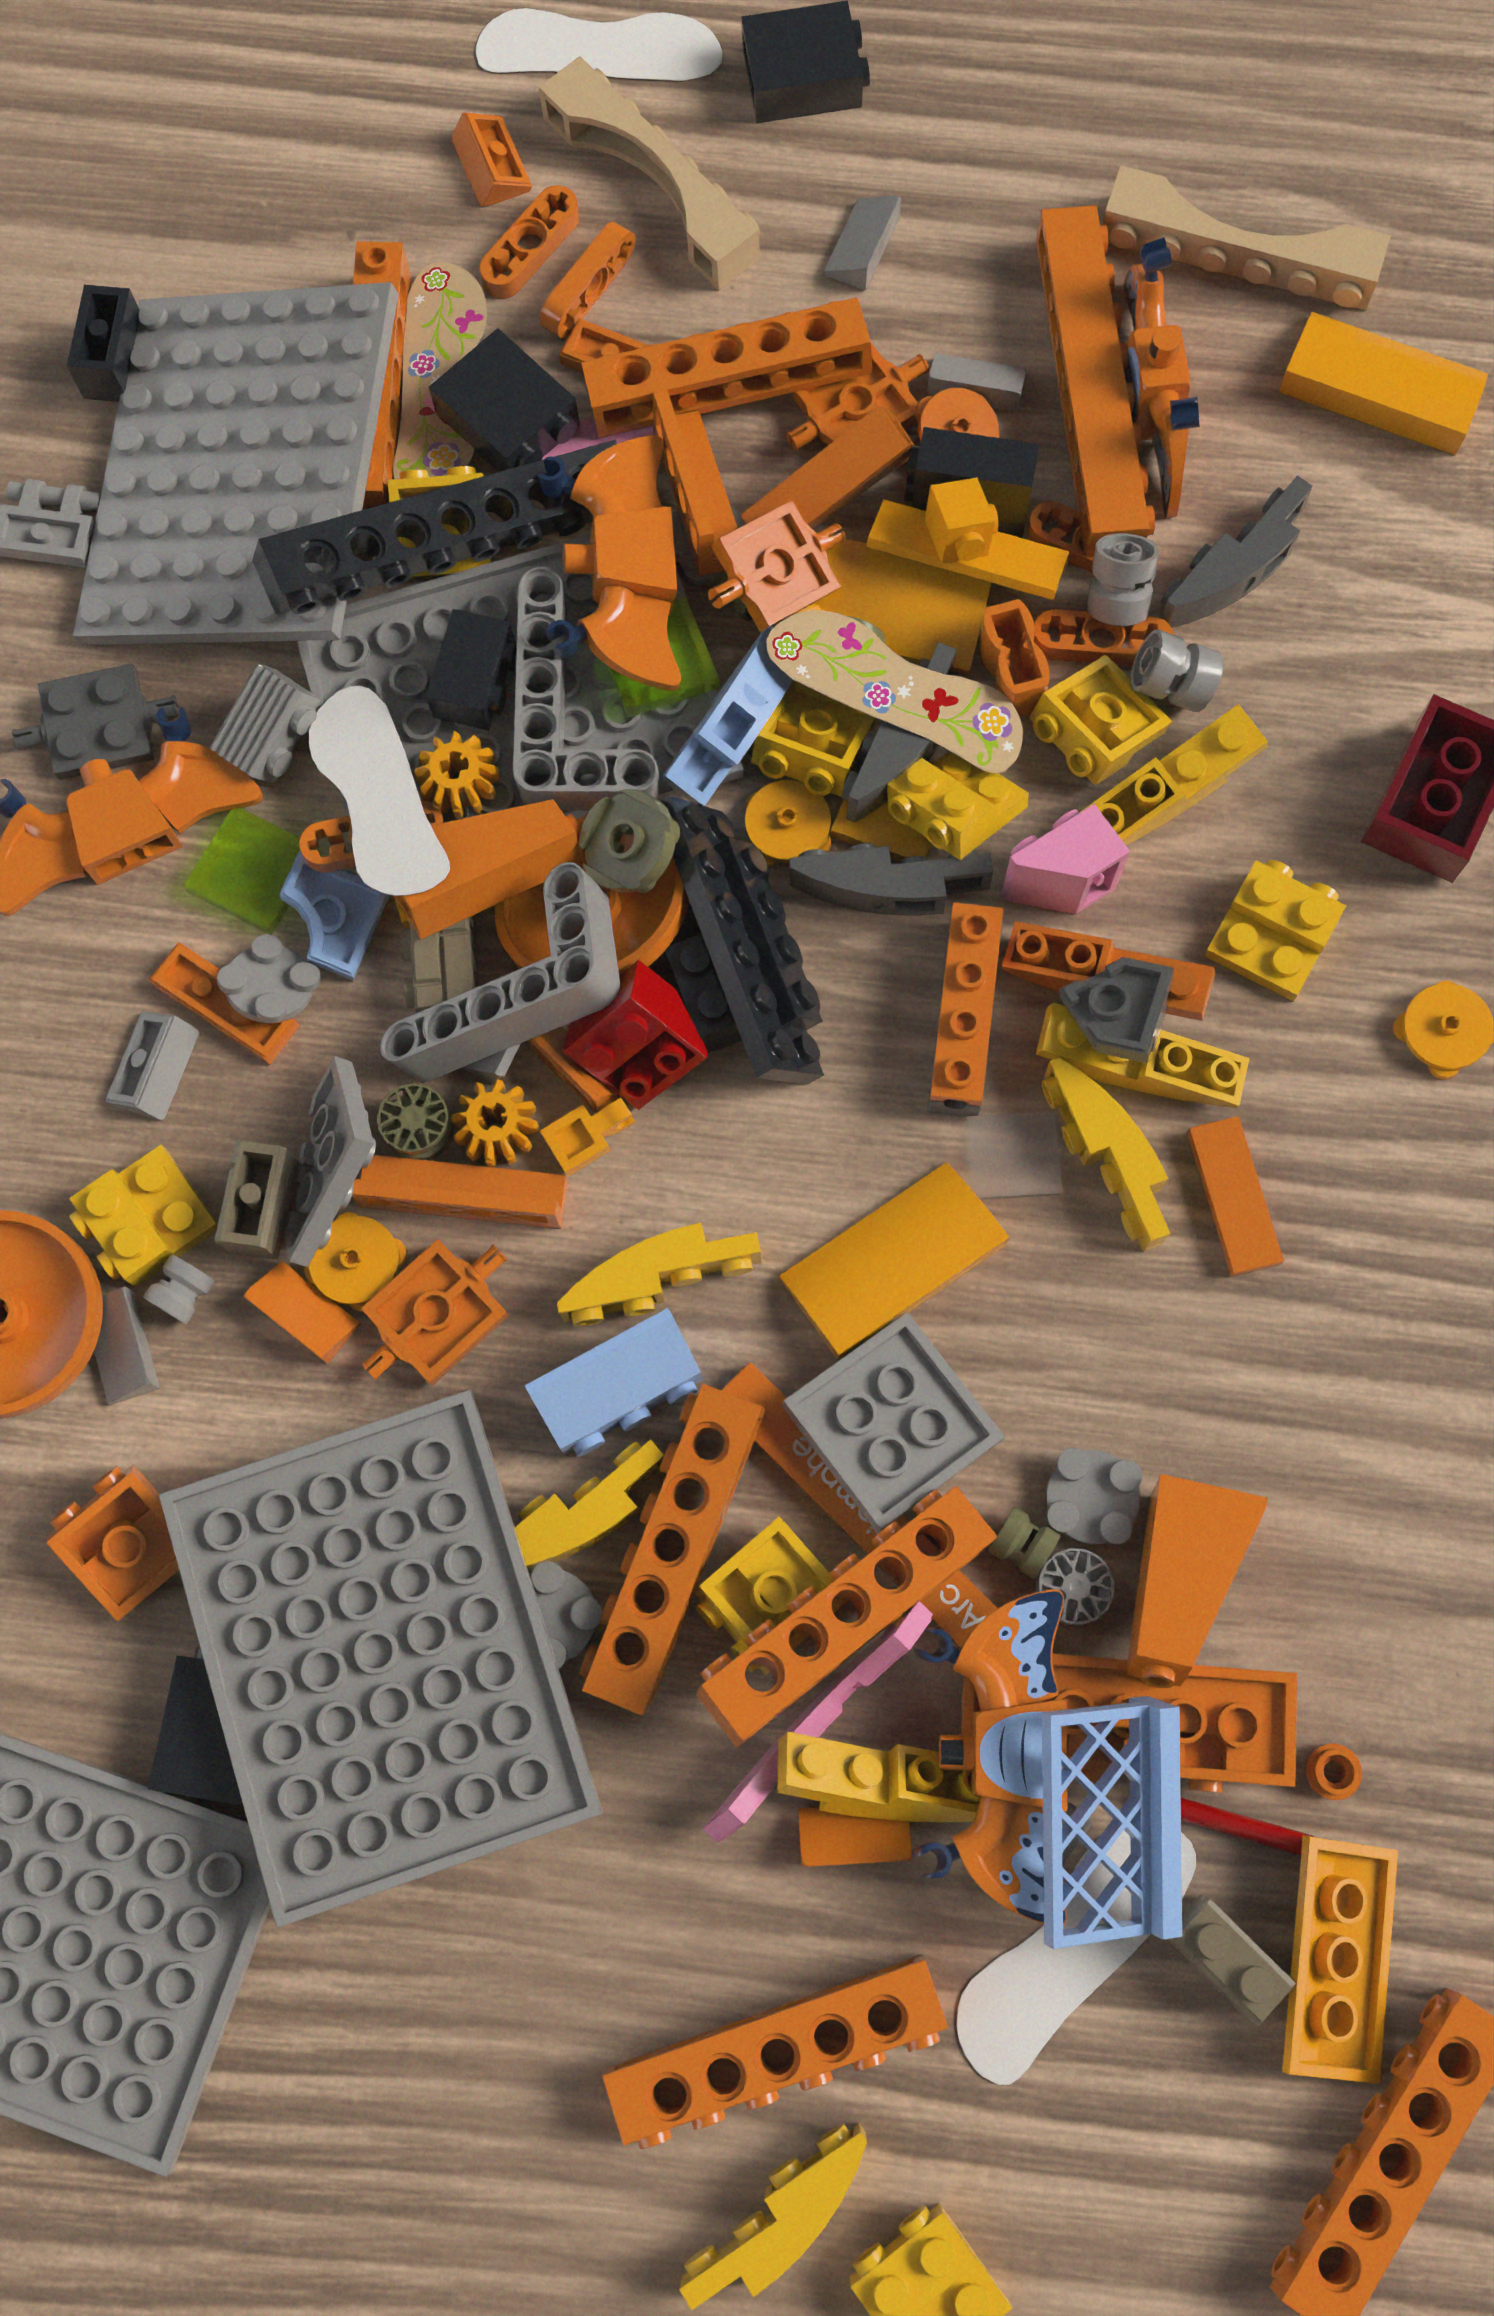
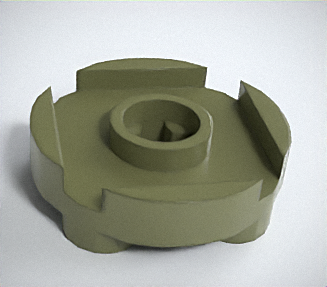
M636 789L620 790L623 794H618L612 799L604 797L591 808L583 822L579 836V848L585 850V860L587 862V865L583 863L586 873L603 887L620 893L634 891L646 893L655 886L656 881L668 867L674 853L675 844L680 837V827L671 818L666 806L658 799ZM634 832L633 845L623 853L625 846L620 843L623 834L631 835Z

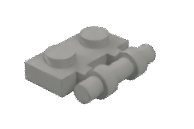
M27 479L25 483L9 481L7 485L8 499L20 502L19 506L0 504V556L86 568L95 521L92 516L82 514L86 510L98 511L101 493L87 491L85 486L68 484L66 488L47 486L43 480ZM45 505L61 507L59 512L42 510Z

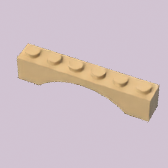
M579 56L539 86L543 119L572 147L593 149L616 156L638 167L659 184L672 200L683 221L687 236L689 262L718 291L760 259V230L753 217L747 212L741 213L729 201L726 192L719 184H711L699 172L694 160L687 154L682 155L670 144L664 131L657 125L652 126L640 115L635 103L629 97L625 96L623 98L611 86L608 78L600 69H593Z
M1120 165L1102 224L1106 225L1108 229V243L1118 248L1140 251L1141 246L1145 243L1164 237L1166 246L1170 249L1172 260L1201 267L1209 272H1220L1243 278L1254 284H1265L1291 291L1296 295L1311 296L1334 302L1341 307H1353L1364 311L1368 307L1378 282L1391 235L1349 224L1304 235H1267L1245 231L1222 223L1198 210L1177 192L1165 176Z

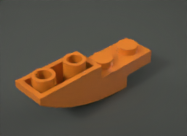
M1018 921L1014 923L1002 963L1003 971L1059 993L1060 988L1076 980L1083 982L1105 971L1106 965L1122 957L1174 967V978L1167 997L1166 1014L1203 1021L1215 977V969L1212 966L1114 948V943L1111 939Z

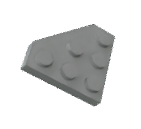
M333 1056L312 1097L309 1116L314 1117L310 1131V1139L313 1143L305 1142L302 1144L294 1183L299 1184L295 1199L297 1212H287L283 1229L288 1261L306 1267L309 1266L317 1249L322 1250L327 1245L334 1217L339 1209H345L349 1204L353 1193V1182L360 1169L369 1166L376 1148V1141L372 1138L368 1123V1112L364 1108L361 1085L358 1084L353 1062Z

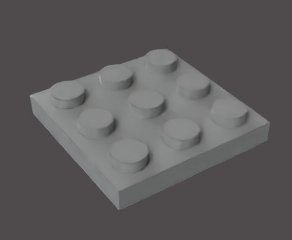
M908 1312L787 1397L781 1405L877 1533H880L884 1528L912 1509L925 1496L943 1486L1005 1438Z

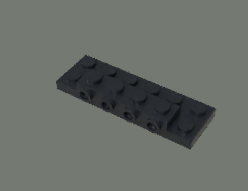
M666 796L660 801L666 806L671 818L680 827V837L675 844L673 858L756 1078L809 1084L824 1076V1073L819 1063L820 1050L816 1041L807 1032L808 1029L823 1022L819 1012V997L814 986L806 979L802 969L803 957L795 939L788 933L785 925L786 914L780 898L771 889L769 884V870L763 854L755 845L733 839L735 835L734 827L722 811L706 806L702 807L700 804L674 796Z

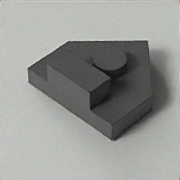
M1122 957L1106 965L1105 971L1083 982L1076 980L1060 988V999L1097 1053L1147 1063L1150 1052H1154L1166 1014L1167 997L1174 978V967Z

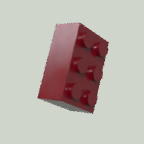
M1433 694L1414 726L1362 837L1361 843L1453 883L1470 861L1494 808V720Z

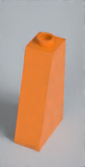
M879 405L740 516L748 524L793 501L804 522L814 529L908 461L910 448H912L911 445L915 444L893 412Z
M554 799L431 825L449 859L450 871L448 875L432 889L417 894L394 897L418 937L422 940L545 882L547 875L552 869L562 863L572 862L578 866L582 865L578 845L581 828L572 814L567 816L563 814Z
M1160 1474L1149 1499L1126 1669L1127 1675L1140 1677L1144 1684L1155 1688H1171L1174 1685L1181 1687L1194 1666L1267 1508L1268 1497Z

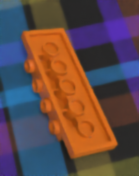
M1052 1654V1665L1059 1696L1039 1702L1067 1700L1068 1710L1129 1703V1698L1149 1696L1178 1706L1180 1720V1778H1189V1790L1223 1793V1781L1295 1787L1297 1673L1194 1665L1181 1687L1174 1685L1171 1688H1155L1144 1684L1140 1677L1127 1675L1128 1660ZM963 1676L960 1735H971L972 1712L981 1710L973 1683ZM1129 1719L1118 1720L1105 1737V1740L1118 1754L1129 1741ZM1098 1722L1090 1723V1724H1091L1093 1727H1095ZM1078 1725L1067 1726V1758L1069 1760L1087 1738V1735ZM1098 1747L1080 1771L1091 1782L1097 1783L1112 1761Z

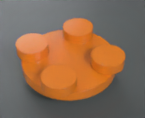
M948 388L934 396L924 397L916 406L915 416L918 420L920 443L923 427L999 438V424L994 410L985 397L965 388Z

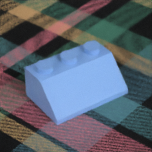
M666 1308L526 1384L525 1387L560 1450L565 1456L574 1451L577 1457H580L605 1443L603 1435L621 1426L623 1431H628L646 1422L652 1417L649 1410L666 1400L670 1406L685 1401L690 1392L697 1393L698 1390L695 1385L703 1381V1378L670 1310Z

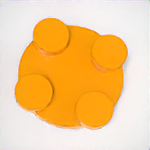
M797 780L775 781L747 797L745 802L747 837L750 843L755 845L763 854L767 867L776 866L778 863H789V858L798 857L799 854L808 850L820 849L829 853L831 849V838L829 835L831 815L829 806L823 796L811 793L805 787L804 782Z
M1448 980L1438 982L1436 985L1427 987L1419 992L1408 1004L1405 1012L1401 1013L1393 1023L1395 1036L1400 1041L1405 1042L1413 1055L1428 1065L1430 1073L1440 1080L1451 1079L1460 1069L1473 1065L1487 1052L1490 1045L1494 1042L1493 1017L1486 1003L1472 990Z
M345 1212L332 1221L331 1235L328 1243L322 1250L317 1249L309 1266H305V1277L329 1299L340 1304L350 1305L355 1311L364 1313L360 1308L397 1276L399 1268L406 1262L407 1249L400 1240L393 1238L387 1228L378 1221L369 1217L358 1216L352 1212Z

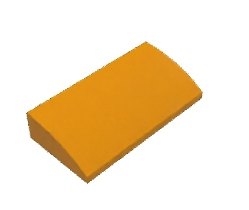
M1311 312L1286 369L1279 393L1456 456L1469 430L1483 393L1488 373Z
M845 539L842 544H838L826 551L829 566L841 587L814 604H819L823 611L859 618L875 625L886 637L885 645L908 662L920 664L922 658L931 660L938 642L956 648L952 672L969 676L993 583L866 547L867 543Z
M946 1162L782 1273L779 1279L836 1360L839 1361L905 1313L911 1312L1004 1248L1009 1240V1236L974 1191Z

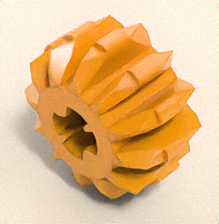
M454 730L450 737V742L446 744L434 736L432 743L435 751L420 750L418 757L423 766L415 768L414 771L415 780L421 785L419 794L422 800L433 801L434 809L441 811L442 814L452 807L454 816L459 819L464 814V807L471 806L473 811L480 814L482 805L479 799L494 800L496 792L492 784L500 780L499 769L493 765L495 761L493 751L489 747L481 749L480 739L475 735L462 743L460 734ZM460 771L459 778L455 779L456 772Z
M495 1080L492 1092H487L482 1083L476 1082L474 1089L478 1097L473 1100L469 1096L460 1095L458 1101L465 1111L454 1113L451 1116L454 1126L461 1128L454 1135V1139L458 1146L468 1145L466 1155L472 1161H475L484 1154L487 1166L495 1167L499 1154H504L507 1162L514 1164L516 1156L513 1149L517 1146L523 1151H530L532 1144L525 1135L534 1134L539 1131L538 1122L530 1118L537 1111L534 1102L523 1101L524 1092L519 1086L511 1088L506 1093L503 1080ZM490 1118L494 1121H499L503 1118L505 1125L501 1128L493 1125L488 1129L486 1122Z

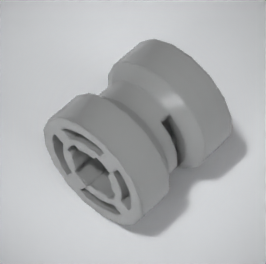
M171 1254L163 1266L166 1276L164 1279L161 1278L158 1283L151 1284L142 1298L187 1325L195 1313V1298L197 1295L207 1294L215 1280Z

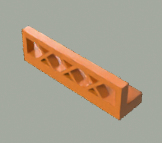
M667 388L654 390L653 433L654 435L661 436L664 440L661 458L698 574L702 576L723 572L725 569L711 545L720 537L738 529L700 412L694 411L675 415Z
M374 1155L369 1166L362 1168L361 1179L354 1180L352 1198L360 1208L561 1229L568 1179L566 1175Z

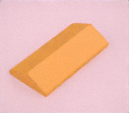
M883 499L869 534L866 547L1047 599H1054L1068 565L1069 551L997 531L996 534L992 535L988 556L942 564L924 521L926 511Z
M1303 1836L1290 1976L1296 1984L1289 1992L1283 2073L1380 2084L1398 1850Z

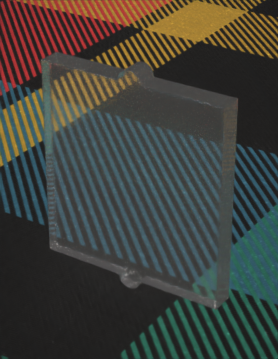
M1055 1112L966 1117L968 1153L965 1154L964 1161L970 1165L971 1189L980 1200L1062 1195L1060 1159L1064 1155V1150L1058 1146Z

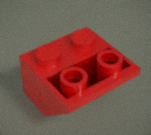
M638 959L619 975L620 989L610 1005L570 1022L563 1053L636 1109L640 1110L707 1058L708 1051L677 990Z

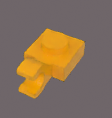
M619 1098L593 1116H590L582 1104L541 1129L540 1132L562 1169L569 1177L612 1151L604 1138L627 1129L635 1123V1120L622 1098Z

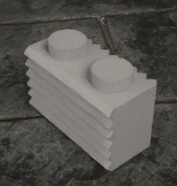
M257 663L212 742L210 749L217 752L218 755L224 757L225 760L231 762L240 770L246 772L247 775L274 783L278 780V777L282 776L289 769L293 759L292 749L297 746V741L301 738V735L307 733L311 724L316 720V707L320 705V699L278 670Z

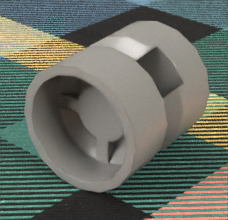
M1128 533L1110 534L1098 540L1095 546L1092 566L1094 577L1090 581L1086 605L1087 612L1093 618L1116 626L1135 625L1146 620L1149 615L1153 593L1151 583L1156 576L1159 559L1158 546L1143 536Z
M1153 630L1145 638L1136 654L1131 672V687L1134 691L1155 699H1163L1167 696L1169 703L1192 712H1200L1212 700L1218 688L1223 670V656L1219 651L1197 643H1190L1186 647V642L1183 638L1161 630Z

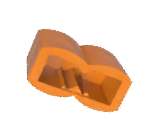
M1016 599L985 608L979 650L986 669L995 677L993 688L1004 694L1015 707L1019 717L1031 715L1040 697L1047 691L1050 671L1044 653L1034 643L1035 626L1031 613L1021 600Z

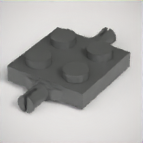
M131 663L37 683L42 706L41 723L35 726L13 729L12 735L18 750L46 744L50 750L53 772L59 780L81 776L80 768L85 763L94 759H105L110 769L154 760L150 739L153 726L152 721L157 720L156 714L160 708H164L167 717L180 716L179 704L175 695L147 701L141 692L138 671Z

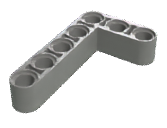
M540 566L528 570L521 577L518 587L513 773L521 800L525 805L554 799L561 810H591L604 797L612 799L618 794H623L620 790L625 789L640 790L658 799L661 791L658 766L653 756L646 751L638 749H564L566 658L558 656L554 647L559 643L565 642L566 636H560L552 640L545 647L532 646L538 639H548L546 629L553 621H567V606L562 580L557 572L548 567ZM542 594L553 596L546 602L534 601V598ZM545 683L551 685L549 690L543 693H533L530 691L537 684ZM543 728L551 731L543 739L536 740L528 737L536 729ZM543 774L550 777L546 783L540 786L527 784V781L534 775ZM592 774L599 777L598 781L590 786H581L576 783L583 775ZM636 774L645 775L649 778L646 783L640 786H631L626 783L629 777Z
M566 862L553 868L547 875L543 887L551 956L397 1021L386 1030L381 1039L380 1050L382 1056L415 1081L427 1082L595 1013L610 1005L619 992L620 978L609 898L606 891L576 863Z

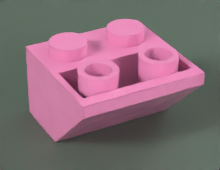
M1095 804L1080 813L1077 809L1067 812L1053 824L1052 831L1039 839L1035 835L1029 836L1012 849L1010 853L1012 856L1009 859L1001 892L1007 902L1076 915L1117 888L1130 851Z

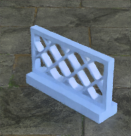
M1149 1696L1129 1698V1703L1042 1712L1044 1944L1052 1949L1147 1934H1153L1163 1940L1182 1937L1179 1707ZM1129 1719V1741L1118 1754L1105 1740V1737L1118 1720ZM1098 1722L1095 1727H1093V1726L1090 1724V1723ZM1078 1725L1087 1735V1738L1069 1760L1061 1751V1726ZM1099 1747L1112 1763L1094 1785L1080 1770ZM1122 1773H1124L1130 1780V1797L1122 1808L1118 1810L1105 1796ZM1075 1779L1088 1792V1795L1072 1816L1069 1817L1062 1810V1794L1072 1780ZM1100 1805L1113 1820L1094 1843L1081 1828L1097 1806ZM1124 1830L1130 1836L1131 1854L1119 1868L1106 1853ZM1076 1837L1089 1852L1070 1875L1062 1867V1853L1072 1839ZM1099 1862H1101L1113 1875V1878L1095 1901L1081 1886ZM1126 1888L1131 1893V1919L1115 1921L1107 1913V1910L1122 1890ZM1076 1894L1090 1909L1075 1928L1063 1930V1911Z

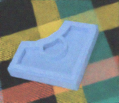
M299 850L280 892V899L295 908L308 927L310 945L307 962L354 981L391 895L372 889L363 882L359 875L345 869L328 873L317 872L307 865Z

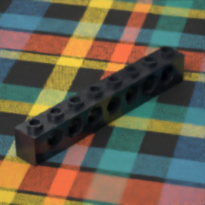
M616 440L554 457H558L564 462L567 476L576 480L581 470L592 458L617 443ZM544 460L260 538L258 539L252 562L275 614L290 610L293 614H303L315 609L321 601L338 597L341 601L350 600L360 596L367 588L384 584L385 587H395L409 580L413 574L427 570L430 574H439L452 568L456 562L471 557L474 561H483L496 555L500 549L516 545L518 549H523L538 543L546 535L557 532L560 536L574 534L587 523L593 522V515L586 507L570 499L571 493L566 492L559 497H548L544 494L537 474L550 475L545 470ZM530 500L540 502L546 510L535 507ZM486 512L497 514L503 522L492 520ZM447 524L455 527L460 535H453L447 532L442 525ZM397 537L410 539L416 545V548L402 545ZM352 550L364 551L372 560H360L354 556ZM316 563L324 568L326 574H315L305 564Z

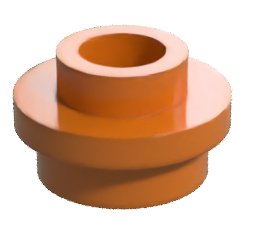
M1329 1743L1323 1744L1311 1752L1306 1761L1305 1774L1308 1784L1319 1796L1329 1800H1343L1353 1795L1359 1788L1362 1780V1767L1357 1756L1349 1748L1340 1744ZM1329 1761H1335L1341 1768L1340 1778L1333 1783L1329 1782L1324 1776V1766Z

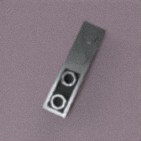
M1297 475L1285 490L1278 487L1270 495L1262 508L1264 515L1257 524L1250 520L1240 531L1236 539L1224 532L1212 547L1206 543L1192 560L1189 567L1192 570L1184 581L1176 578L1165 591L1161 599V603L1165 605L1161 619L1169 623L1172 628L1200 620L1235 603L1271 576L1290 556L1300 530L1293 526L1292 523L1302 513L1313 486Z
M938 642L931 660L922 658L919 666L942 674L952 675L957 649ZM883 720L877 732L869 730L860 752V758L864 760V763L859 773L853 770L850 772L841 798L848 801L846 819L857 822L888 802L887 784L899 777L919 759L923 758L929 762L939 745L925 737Z
M869 843L854 845L844 852L827 853L825 850L820 849L808 850L799 854L798 857L789 858V878L792 887L837 906L885 915L920 916L944 914L947 895L989 890L994 872L991 853L977 854L976 851H972L962 860L957 859L951 854L948 858L928 860L924 856H912L901 860L899 864L891 865L889 846L876 848L874 844Z

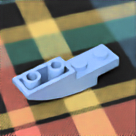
M773 627L760 633L711 702L713 705L661 777L664 782L690 802L700 804L702 807L706 805L731 768L738 765L793 680L770 659L767 652L766 639Z

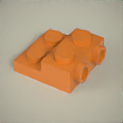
M134 1464L125 1472H122L118 1466H115L92 1486L97 1495L82 1507L76 1501H73L57 1513L49 1522L54 1527V1530L48 1535L46 1544L117 1622L179 1571L159 1497L160 1493Z

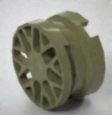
M412 1083L399 1086L389 1092L379 1106L377 1114L379 1132L393 1153L401 1158L418 1160L431 1158L432 1160L446 1149L451 1142L454 1125L451 1121L452 1114L438 1092L426 1085ZM400 1091L404 1093L402 1096L399 1094ZM396 1094L397 1099H395L393 1102L389 1101V1099ZM385 1105H388V1106H389L388 1109H387L386 1111H384V1110H383L384 1106H385ZM383 1114L384 1118L383 1122L381 1123V1116Z

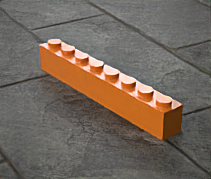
M1097 205L1042 209L1036 237L1077 511H1079L1080 515L1079 525H1081L1083 551L1086 557H1094L1096 543L1106 535L1128 533L1147 538V536L1153 535L1155 530L1154 508L1152 505L1146 506L1144 495L1148 489L1146 464H1139L1138 453L1141 449V429L1139 423L1132 422L1131 416L1135 402L1134 386L1132 382L1126 383L1124 374L1128 365V350L1125 342L1119 343L1118 332L1121 328V308L1119 303H1113L1111 295L1115 286L1114 266L1112 263L1106 264L1105 254L1108 251V229L1106 225H1100Z

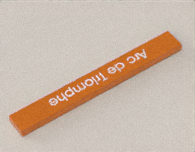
M749 1362L721 1391L763 1406L766 1413L754 1442L868 1555L876 1549L871 1540L878 1533L781 1407L786 1397ZM902 1515L896 1522L902 1528L910 1520L905 1515ZM924 1534L916 1535V1545L923 1554L927 1556L939 1555V1549ZM878 1566L897 1586L899 1585L898 1576L893 1569L887 1566ZM960 1570L920 1601L933 1614L931 1616L932 1621L941 1630L948 1633L952 1641L960 1649L972 1630L985 1617L998 1609Z

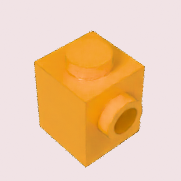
M978 478L930 485L924 521L941 563L961 560L968 561L988 556L992 535L998 531V515L995 506L988 504Z

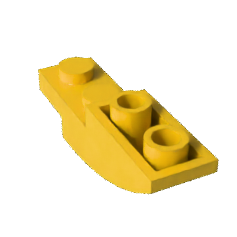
M1237 704L1160 761L1155 757L1085 809L1095 804L1127 846L1164 825L1227 783V776L1268 748V740L1242 707Z
M1054 1002L1046 1009L1036 1050V1055L1051 1060L1060 1057L1081 1070L1091 1079L1182 1101L1232 1108L1240 1105L1250 1059L1164 1030H1160L1154 1052H1150L1147 1063L1097 1053L1067 1008Z
M1060 1057L1051 1060L1044 1075L1046 1079L1041 1081V1085L1049 1106L1052 1109L1059 1108L1066 1124L1061 1127V1131L1069 1152L1072 1155L1078 1153L1084 1166L1103 1159L1105 1164L1100 1166L1102 1178L1111 1194L1118 1193L1125 1209V1211L1121 1212V1219L1129 1238L1132 1241L1138 1239L1143 1252L1162 1245L1171 1233L1153 1194L1161 1191L1169 1178L1155 1151L1123 1107L1100 1085Z
M702 1222L645 1239L603 1262L578 1281L557 1302L558 1313L563 1322L572 1321L574 1327L601 1323L604 1321V1314L624 1311V1316L626 1317L649 1314L655 1311L654 1304L665 1302L662 1282L671 1281L673 1287H681L702 1281V1274L722 1271L724 1277H732L751 1272L753 1264L762 1263L757 1232L705 1242Z
M651 1439L643 1446L636 1441L622 1451L613 1461L618 1468L603 1481L595 1476L580 1487L573 1495L577 1503L570 1509L556 1494H553L548 1500L543 1495H540L521 1510L518 1516L522 1522L515 1527L528 1570L534 1569L536 1565L547 1561L557 1562L595 1545L641 1513L628 1495L660 1469L664 1454Z
M788 1731L778 1740L777 1793L820 1801L819 1811L873 1819L911 1822H973L976 1817L981 1796L972 1793L971 1770L940 1769L939 1752L897 1744L889 1752Z
M844 2123L834 2127L816 2142L819 2151L800 2163L797 2156L778 2166L768 2175L772 2184L765 2188L764 2200L772 2213L766 2217L761 2210L753 2213L733 2229L732 2232L736 2238L718 2251L713 2244H710L685 2262L684 2267L687 2272L681 2277L679 2291L691 2311L740 2276L754 2298L777 2280L805 2253L839 2207L858 2170L867 2145L866 2133L860 2123L849 2130Z

